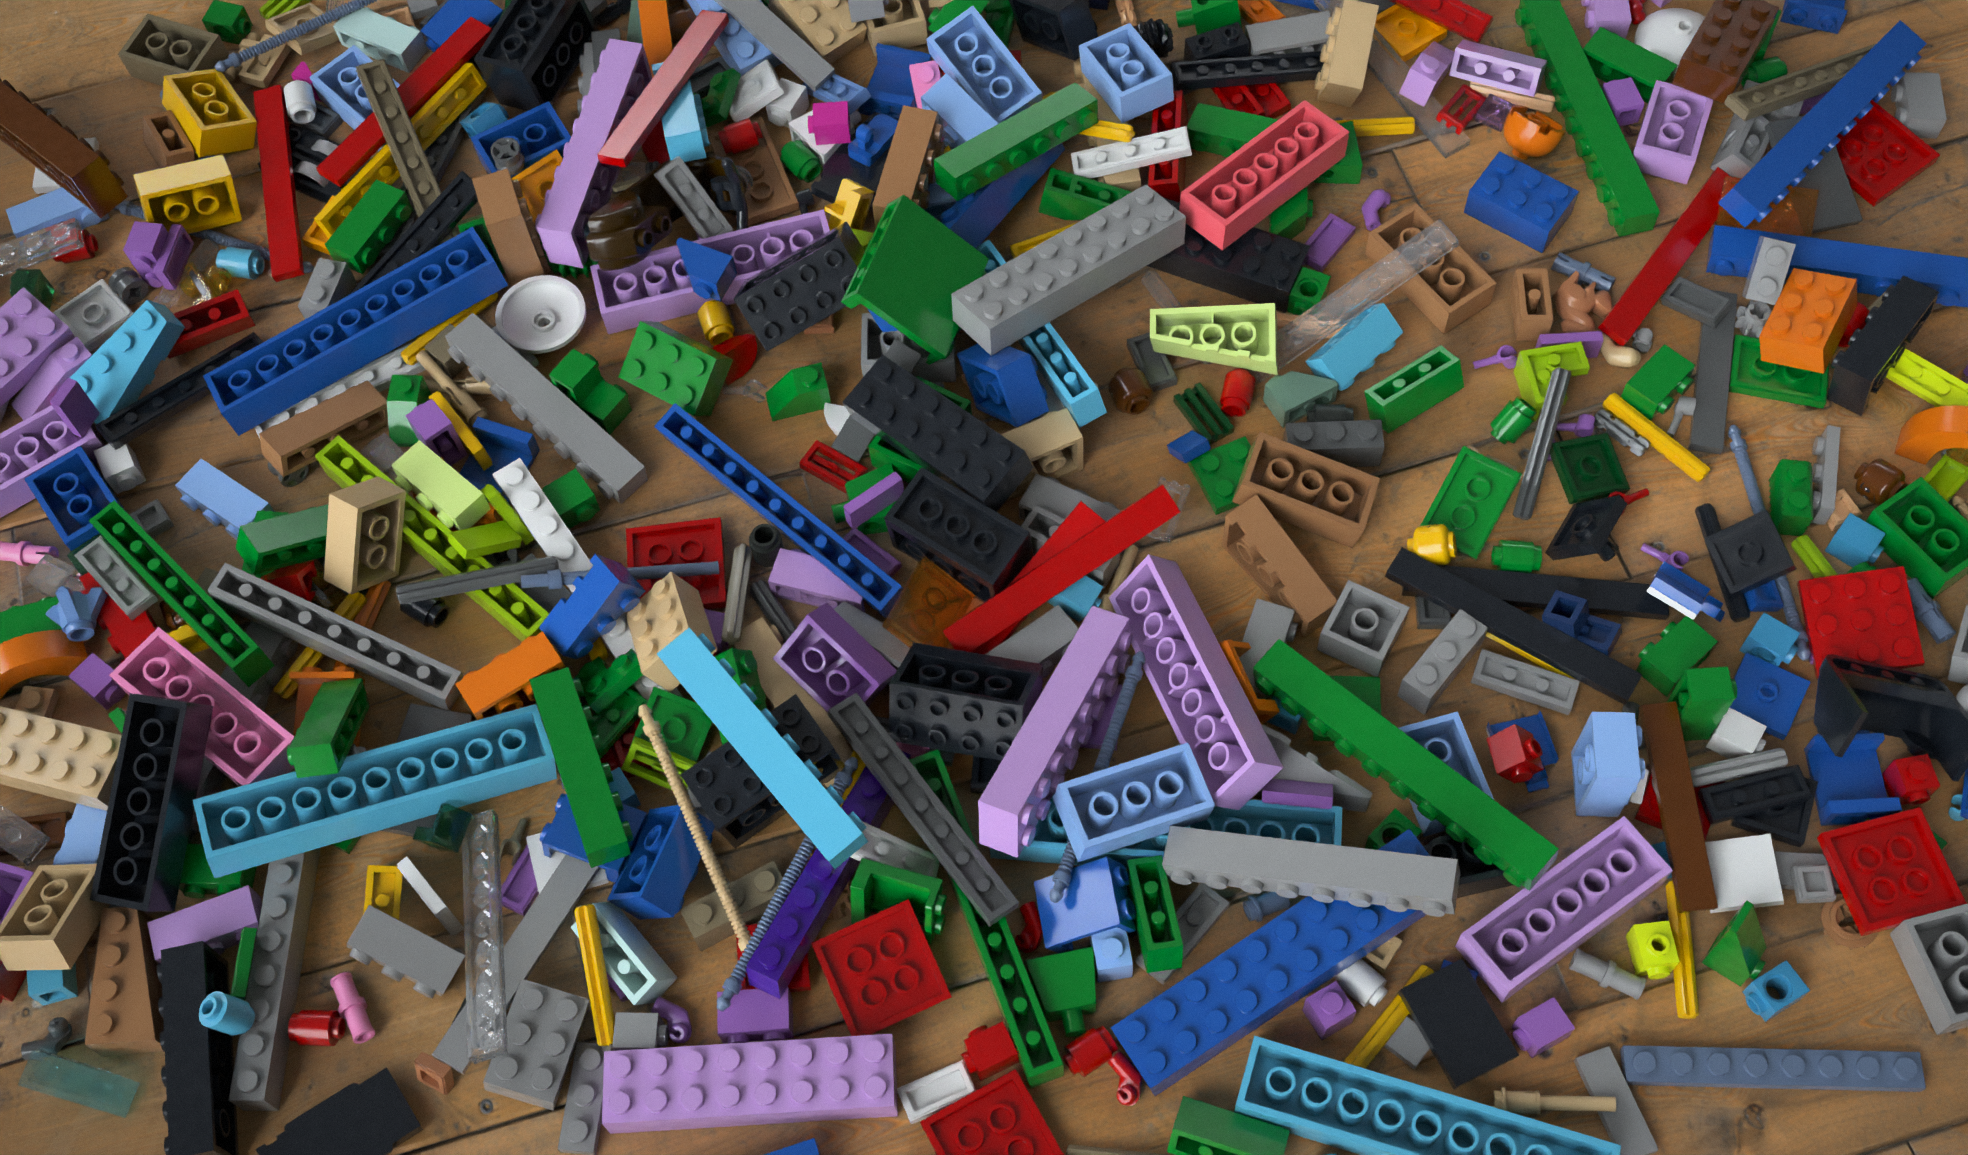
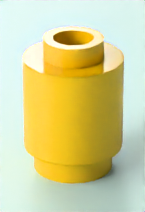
M716 300L705 302L699 308L697 315L706 340L711 345L716 346L734 337V327L726 304Z

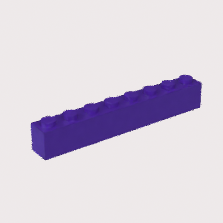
M902 751L908 760L911 759L910 754ZM865 766L841 808L847 815L853 811L861 821L880 829L894 805V801L868 767ZM816 848L746 966L749 985L781 999L809 951L811 943L816 939L860 861L849 857L834 869L818 848Z

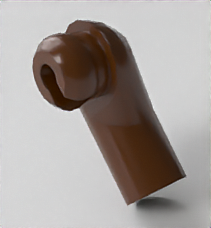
M164 600L159 603L164 621L172 631L187 625Z

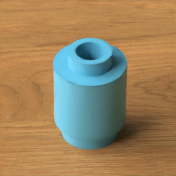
M227 247L226 249L219 250L216 257L217 270L224 273L225 276L255 280L264 270V259L257 250Z
M220 991L209 994L202 1001L199 1008V1020L203 1026L232 1036L246 1033L252 1027L255 1019V1012L247 1001Z

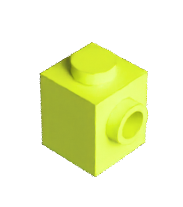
M1669 920L1634 924L1626 934L1636 976L1648 975V978L1652 980L1668 977L1680 962Z

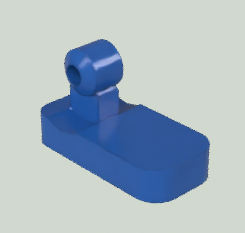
M878 114L867 125L864 123L859 125L856 129V138L848 144L849 157L865 166L873 165L891 146L898 121L886 114Z

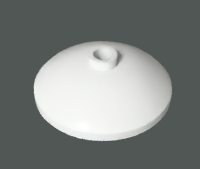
M1683 8L1658 10L1648 15L1639 24L1635 33L1634 43L1679 66L1681 57L1705 19V16Z
M552 275L534 276L513 285L502 296L496 308L495 322L500 336L512 348L530 354L548 353L564 347L579 334L586 319V304L580 290L570 281Z

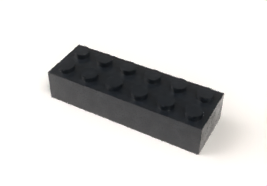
M1164 198L1179 210V202ZM1186 224L1185 244L1147 266L1257 304L1275 303L1276 310L1286 313L1289 295L1302 266L1307 268L1310 246L1253 227L1222 251Z
M883 354L842 402L854 420L924 469L996 512L1034 468L1023 449Z
M130 693L90 900L147 912L175 911L194 812L193 800L197 796L214 706Z
M204 941L161 950V963L157 965V975L162 984L163 995L158 1000V1007L164 1020V1031L160 1032V1045L165 1052V1065L161 1068V1078L166 1087L167 1101H164L162 1106L164 1119L168 1123V1136L164 1139L165 1154L239 1155L236 1105L229 1101L234 1071L232 1035L203 1026L199 1020L200 1005L209 994L220 991L230 995L228 961Z

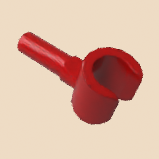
M1645 488L1630 495L1615 491L1608 497L1620 495L1629 505L1634 501L1649 496V491Z

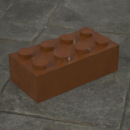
M1715 0L1681 57L1672 84L1724 104L1727 96L1737 91L1769 35L1779 7L1763 0Z

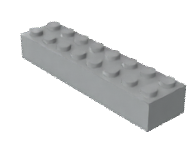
M1145 184L952 293L953 321L992 356L1185 244L1186 216Z

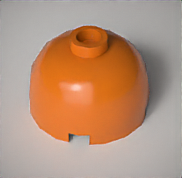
M1512 105L1504 123V137L1508 145L1513 148L1511 153L1518 158L1527 160L1529 156L1539 158L1554 151L1566 130H1562L1563 126L1539 111L1535 114L1526 113L1528 107Z

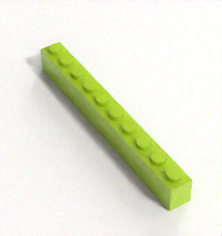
M339 435L315 455L326 475L343 489L375 477H380L398 486ZM406 493L402 540L444 576H450L494 567L482 556L465 560L448 542L449 533L452 531ZM514 583L464 592L521 642L527 637L536 636L542 631L539 627L549 615L544 608Z

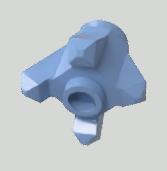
M65 586L59 587L56 592L59 602L57 605L49 608L45 615L62 628V631L69 640L79 642L90 639L95 633L96 619L107 594L102 587L91 588L89 594H82L78 591L72 592L71 588Z

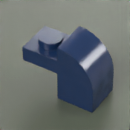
M1555 590L1542 614L1544 623L1607 656H1610L1622 634L1621 624L1590 615L1587 599Z

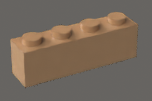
M368 380L350 387L346 391L259 433L262 455L285 477L316 461L315 455L336 436L339 435L350 444L387 425V400Z

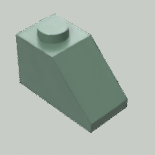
M1290 371L1282 376L1276 375L1265 384L1263 401L1282 428H1284L1286 423H1294L1306 417L1307 411L1313 410L1314 404H1331L1335 402L1339 385L1332 379Z

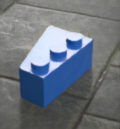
M596 553L590 559L593 567L584 578L577 576L572 583L576 587L575 591L568 600L561 598L539 627L563 656L576 660L587 655L592 650L593 643L601 635L609 633L616 626V620L624 612H628L636 607L640 601L639 597L645 592L643 587L621 563Z

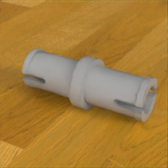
M1579 948L1576 949L1569 964L1570 970L1598 981V986L1605 989L1609 986L1636 1000L1641 996L1646 984L1645 978L1638 977L1616 967V962L1612 960L1605 962L1583 952Z

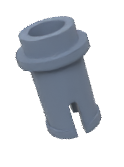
M1268 892L1257 897L1250 895L1248 900L1243 901V909L1250 922L1254 920L1261 922L1264 916L1290 908L1289 898L1282 897L1276 892Z

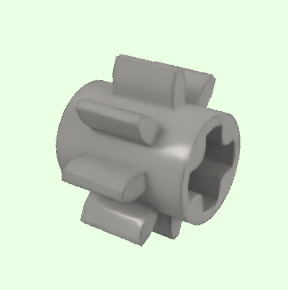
M1753 300L1749 301L1747 307L1739 306L1736 312L1735 328H1739L1743 336L1759 338L1772 312L1767 303L1754 302Z

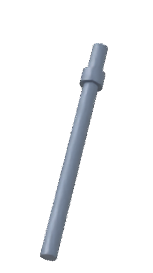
M718 561L626 568L636 580L664 578L670 572H673L678 577L719 574ZM561 569L547 570L546 574L521 575L522 588L548 587L549 590L562 589V585H573L572 583L577 576L584 578L590 570L561 572Z

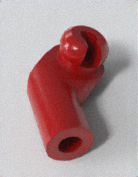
M1629 0L1631 23L1633 25H1637L1645 20L1646 14L1642 10L1643 4L1647 0Z
M1034 901L1027 902L1019 908L1026 925L1021 934L1016 935L1015 944L1024 953L1035 951L1043 939L1039 910Z
M1119 1051L1108 1061V1064L1120 1077L1116 1093L1117 1100L1122 1105L1132 1106L1137 1103L1141 1096L1142 1076L1127 1057Z

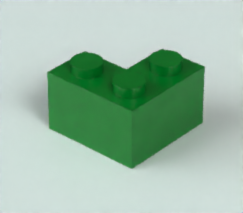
M572 349L549 374L553 385L611 435L632 411L628 400L629 395L621 386L617 384L613 386L605 381L599 371V363L593 356L588 353L583 355L577 350Z

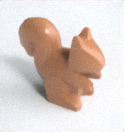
M1577 271L1552 296L1555 300L1556 310L1563 319L1560 323L1563 329L1562 333L1596 331L1595 322L1589 316V313L1593 312L1604 319L1612 309L1610 294L1605 290L1595 293L1596 282H1592L1586 288L1579 286L1578 280L1580 275Z

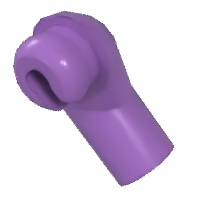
M659 996L651 1012L659 1013L662 1018L667 1020L669 1037L673 1042L685 1043L689 1040L692 1033L687 1010Z

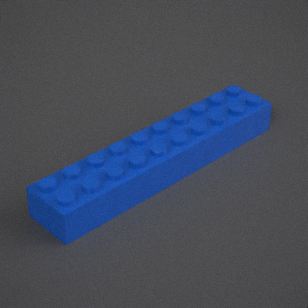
M471 227L203 375L221 414L237 435L240 436L384 354L416 338L418 335L443 323L461 311L468 309L508 286L475 229Z
M1410 828L1378 849L1430 856ZM1307 896L1112 1026L1111 1029L1153 1095L1157 1096L1427 914L1421 910L1407 909L1405 912H1396L1387 909L1385 906L1370 904L1369 907H1357L1348 901L1342 900L1324 903Z

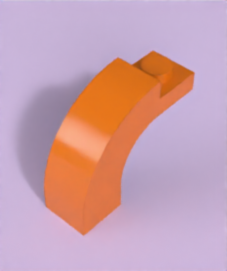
M1940 406L1915 414L1901 428L1894 454L1926 465L1939 451L1949 448L1968 449V406Z
M47 630L25 634L1 643L0 699L11 687L28 678L40 675L69 676L88 657L83 641L75 642L69 640L62 630Z

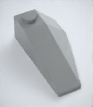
M1262 725L1284 767L1273 779L1333 784L1332 806L1343 807L1342 809L1366 812L1373 794L1371 791L1338 770H1330L1328 772L1317 761V756L1311 752L1302 755L1289 746L1291 739ZM1262 789L1255 795L1262 796Z

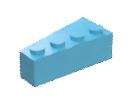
M664 62L651 65L653 75L657 73ZM689 78L661 118L670 161L676 156H680L683 162L706 158L704 147L710 146L700 95L693 94Z
M146 300L70 377L80 384L100 414L94 421L96 424L138 400L146 384L150 385L156 376L154 371L161 360L165 361L184 330L185 326L165 305Z

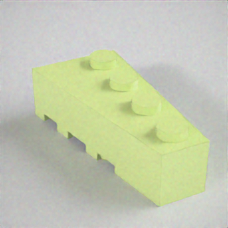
M1275 303L1150 309V341L1154 352L1278 375L1277 313Z

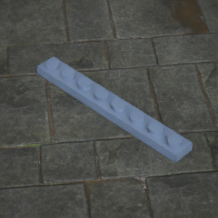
M1623 1045L1620 1048L1622 1074L1628 1085L1922 1092L1926 1089L1920 1052Z

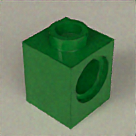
M213 0L202 19L208 32L218 34L224 42L238 45L251 32L253 26L244 6L219 0Z
M1302 266L1289 295L1287 312L1317 318L1328 295L1331 276Z
M1395 808L1368 836L1365 848L1378 850L1385 845L1383 838H1396L1409 828L1419 840L1422 830Z

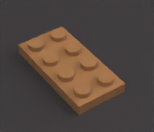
M762 117L751 120V123L757 121L763 138L758 139L759 146L737 154H733V152L725 154L718 135L719 131L708 134L713 153L723 158H731L739 174L745 180L747 185L745 197L748 207L749 226L799 210L797 198Z

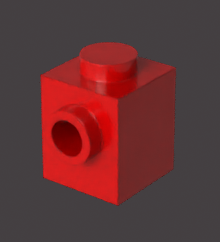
M1514 724L1486 738L1497 775L1515 784L1526 782L1534 774L1544 770L1540 758L1542 756V749L1531 732Z
M1928 754L1895 759L1882 773L1889 798L1899 797L1901 805L1909 804L1910 806L1924 804L1931 800L1930 796L1940 787Z
M1003 1021L989 1028L987 1025L980 1026L968 1034L969 1038L963 1040L966 1052L961 1054L968 1072L971 1074L976 1071L980 1081L1019 1063L1018 1052Z

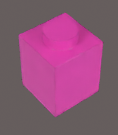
M848 101L813 103V115L808 116L809 134L814 133L816 145L851 143Z

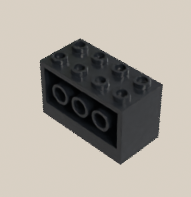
M512 0L474 60L500 104L529 111L549 101L553 107L579 65L580 55H584V44L592 42L591 32L599 31L584 0Z
M846 221L743 282L733 300L766 351L773 349L846 307L841 301L865 250Z
M923 467L919 469L884 517L893 547L982 602H985L1009 586L1033 557L1029 531Z
M913 643L890 682L889 735L894 742L1002 761L1042 693L1043 664Z
M796 694L770 712L779 723L775 730L780 736L783 737L788 733L799 746L800 750L796 755L803 763L810 759L821 772L822 776L817 780L823 787L827 782L835 778L837 772H842L845 767L843 761ZM729 741L681 774V777L717 830L735 849L787 813Z

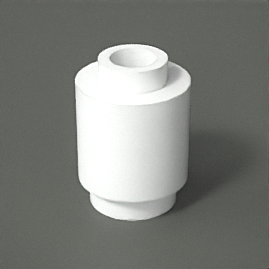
M300 80L288 83L283 90L288 115L294 122L299 124L311 122L317 111L312 86Z
M1363 959L1358 960L1334 976L1339 981L1340 987L1364 1008L1369 1004H1372L1374 1007L1377 1006L1388 992L1384 987L1387 980Z

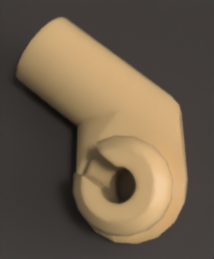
M1606 334L1603 335L1604 341L1600 351L1610 365L1632 367L1639 364L1641 354L1638 350L1631 347L1616 346L1610 337Z

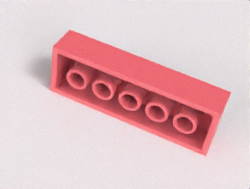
M1304 100L1184 189L1180 194L1179 211L1186 216V224L1223 251L1343 159L1350 131Z

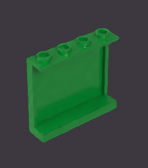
M903 194L887 204L841 302L850 309L859 304L867 307L927 350L930 354L926 363L930 365L940 359L944 360L950 355L954 348L952 344L953 339L961 330L953 321L951 294L986 275L984 269L989 258Z

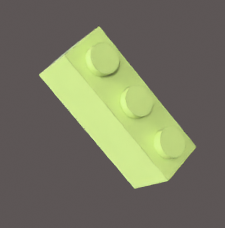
M420 440L391 465L397 475L394 480L398 486L406 490V493L410 491L417 495L415 498L419 504L428 511L431 509L435 510L438 513L436 515L437 518L449 529L455 527L457 530L471 528L491 509L480 490Z

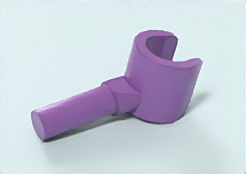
M1503 345L1498 350L1497 355L1474 361V369L1502 363L1507 369L1515 368L1517 357L1512 355H1516L1517 352L1512 346Z
M1582 414L1579 416L1577 423H1558L1556 430L1574 432L1579 438L1591 436L1595 427V417L1589 414Z
M1646 543L1640 549L1661 562H1667L1680 571L1683 570V567L1677 565L1674 561L1681 565H1685L1689 561L1688 555L1682 551H1675L1669 555Z

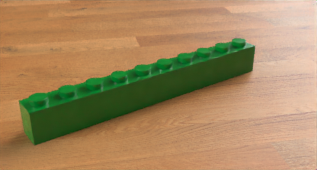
M1520 0L1519 7L1515 10L1516 23L1522 27L1525 33L1526 44L1532 48L1535 57L1548 60L1544 72L1546 88L1551 90L1555 97L1556 109L1562 113L1566 131L1569 135H1572L1575 141L1577 155L1582 157L1586 165L1587 176L1590 180H1593L1596 187L1597 198L1600 203L1604 204L1607 210L1609 224L1612 227L1614 226L1619 237L1653 230L1660 210L1560 1Z
M1278 639L1253 667L1254 684L1262 693L1267 696L1273 694L1281 701L1282 707L1293 716L1299 714L1307 720V725L1314 733L1321 737L1324 735L1335 742L1334 746L1346 757L1354 756L1362 763V768L1374 778L1380 776L1390 784L1389 788L1395 795L1404 800L1408 798L1418 805L1417 810L1430 821L1435 819L1446 827L1445 831L1455 841L1459 843L1465 841L1473 847L1475 855L1481 861L1488 865L1493 863L1503 870L1504 877L1514 886H1524L1530 891L1556 861L1559 848L1282 640Z
M937 749L909 759L977 847L939 750ZM947 872L1005 1025L1018 1052L1019 1061L1030 1089L1064 1076L1063 1062L1006 918L1003 917L989 927Z

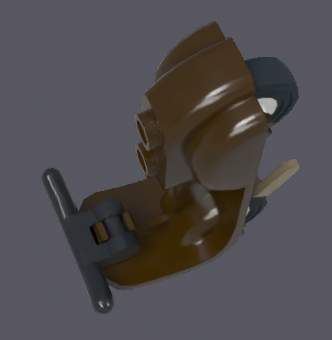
M712 151L706 152V158L684 162L720 211L736 215L737 230L749 228L748 207L745 193L750 191L753 186V179L749 171L743 166L735 165L731 158L717 156ZM670 159L643 178L636 177L612 185L613 192L625 191L589 217L584 227V234L590 257L593 261H598L602 271L627 268L644 260L650 254L652 247L671 233L672 222L684 215L654 176V173L669 163Z

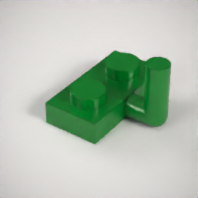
M734 68L715 74L710 81L707 97L700 98L706 127L727 120L741 76Z

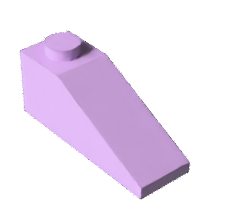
M1435 41L1422 51L1410 68L1399 94L1425 107L1450 70L1455 52Z
M78 337L52 352L11 405L23 421L49 407L51 399L64 381L70 378L92 356Z
M780 548L768 580L770 590L775 597L817 607L828 603L833 609L845 601L865 613L863 597L814 557L800 549L787 550Z

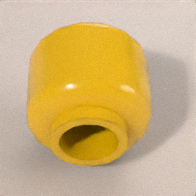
M1444 524L1418 526L1414 531L1413 538L1407 539V549L1435 565H1448L1451 558L1457 555L1454 531H1449Z

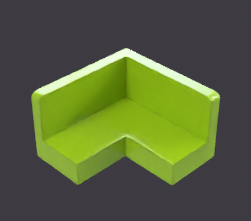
M1581 341L1519 352L1513 372L1522 399L1527 401L1537 411L1533 417L1534 421H1537L1540 409L1543 407L1554 369L1563 368L1569 370L1571 377L1588 374L1590 366ZM1567 394L1565 395L1563 405H1566Z

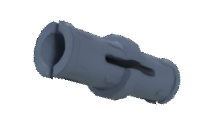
M1559 252L1551 270L1568 277L1577 271L1580 275L1578 280L1580 286L1582 284L1589 286L1592 282H1596V290H1605L1608 293L1616 280V277L1591 267V263L1587 261L1582 263Z
M1918 578L1908 580L1907 583L1915 619L1923 623L1936 644H1941L1952 638L1956 631L1940 611V604L1936 600H1932Z

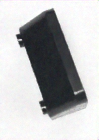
M1828 654L1819 668L1814 724L1817 727L1818 733L1823 736L1835 756L1843 757L1859 729L1884 733V735L1901 738L1908 746L1907 750L1914 756L1928 754L1929 758L1937 759L1951 780L1959 782L1968 768V713L1944 683L1926 674L1834 654Z

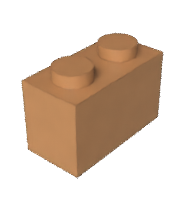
M171 110L143 116V141L159 169L194 161V149Z
M1547 268L1516 269L1510 287L1515 341H1537L1540 334H1549L1554 320Z

